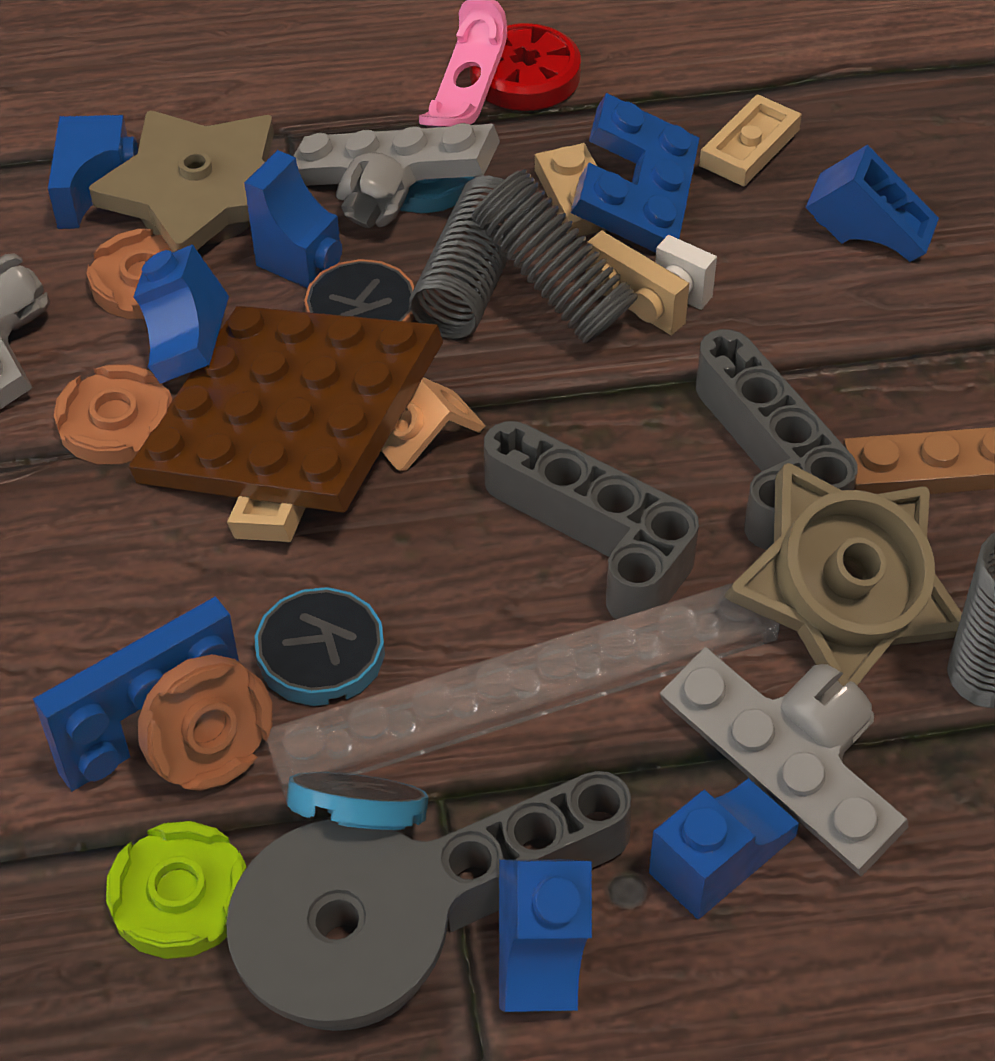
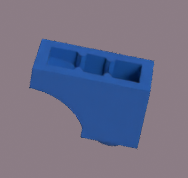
M123 115L59 116L48 191L58 229L80 228L83 216L93 205L89 186L138 153L136 137L127 136Z
M868 144L821 172L805 207L814 216L816 221L825 227L841 244L849 239L873 241L893 249L909 262L927 253L939 217Z
M277 150L244 182L256 266L308 288V285L320 272L338 264L340 261L342 243L339 238L338 216L324 209L312 196L300 175L296 157Z
M193 244L173 253L169 250L161 251L149 258L143 265L142 274L133 296L143 312L150 341L148 368L160 384L210 365L229 295Z
M749 778L730 792L716 798L712 797L704 789L653 831L649 874L699 920L796 837L799 822Z
M572 859L499 860V1009L504 1012L578 1011L581 960L588 938H592V861Z

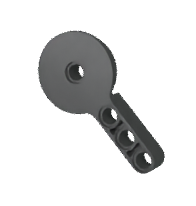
M595 771L587 773L446 836L426 842L412 840L395 830L347 827L338 825L339 822L331 821V819L296 828L264 848L251 861L236 884L230 900L226 923L227 940L235 968L248 990L262 1004L277 1014L305 1026L322 1030L344 1031L377 1023L402 1008L427 980L441 955L445 943L448 920L450 931L453 932L499 911V860L592 861V868L621 854L630 842L631 795L628 786L619 777L609 772ZM594 812H606L613 817L604 821H593L586 816ZM535 839L545 840L550 843L546 848L539 850H530L522 846L526 842ZM469 868H481L487 871V873L475 879H463L457 876ZM345 925L356 928L346 938L336 940L326 937L331 930L339 926Z

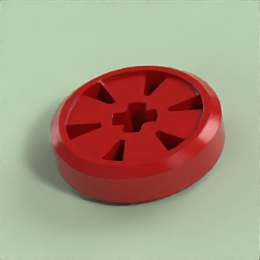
M531 23L507 25L505 48L485 100L499 107L521 111L544 109L564 101L572 95L580 82L581 55L577 45L567 35L551 27ZM470 66V80L473 85L481 75V68L478 66Z

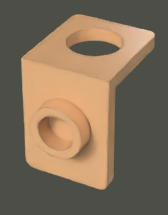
M423 377L381 452L397 470L405 472L449 420L478 433L483 430L485 424L456 392Z

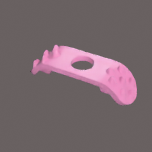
M466 0L459 10V30L456 35L458 39L437 96L435 100H431L429 111L419 115V124L425 125L427 128L451 127L460 123L471 125L478 118L507 39L505 11L496 0ZM470 66L481 68L480 78L475 84L466 88L456 86L457 77L464 69Z

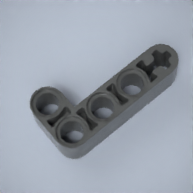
M730 329L712 331L704 336L700 343L696 392L704 404L762 471L754 476L750 484L744 532L748 540L755 546L767 550L774 543L775 478L784 464H793L843 491L854 490L858 473L857 462L853 455L749 338L740 332Z
M505 421L494 425L487 431L484 437V476L487 491L496 499L608 556L606 607L610 614L619 622L628 625H642L651 622L657 617L693 569L699 529L698 516L694 509L686 503L527 424L517 421Z

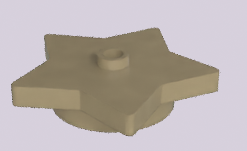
M148 111L144 120L138 153L89 186L93 206L141 218L144 225L148 229L153 230V234L161 235L173 252L192 244L198 250L203 245L219 243L239 235L250 227L244 182L268 160L274 137L272 116L263 115L204 126L156 111Z
M790 463L784 464L775 478L774 543L725 593L726 599L730 602L797 631L816 665L828 664L843 673L838 679L842 686L850 681L858 685L890 645L955 638L962 615L961 610L935 574L934 556L927 539L930 492L927 487H915L881 494L860 490L842 491Z

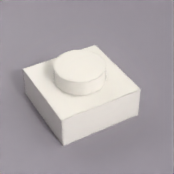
M667 235L656 247L655 263L689 282L688 304L702 310L713 297L717 256L671 235Z

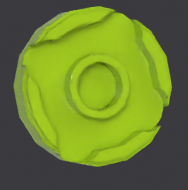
M185 821L163 823L147 830L148 836L140 839L135 845H132V842L128 843L117 854L107 875L106 903L120 936L139 952L163 959L194 957L219 945L227 937V914L232 894L241 875L247 868L240 851L238 852L237 848L230 844L229 838L217 828Z

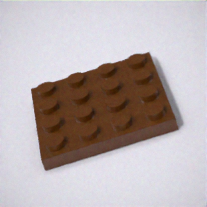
M236 306L219 331L210 365L192 371L167 408V413L156 429L150 433L128 467L136 483L237 498L242 496L249 497L251 500L279 504L287 503L293 504V506L345 513L443 344L438 325Z

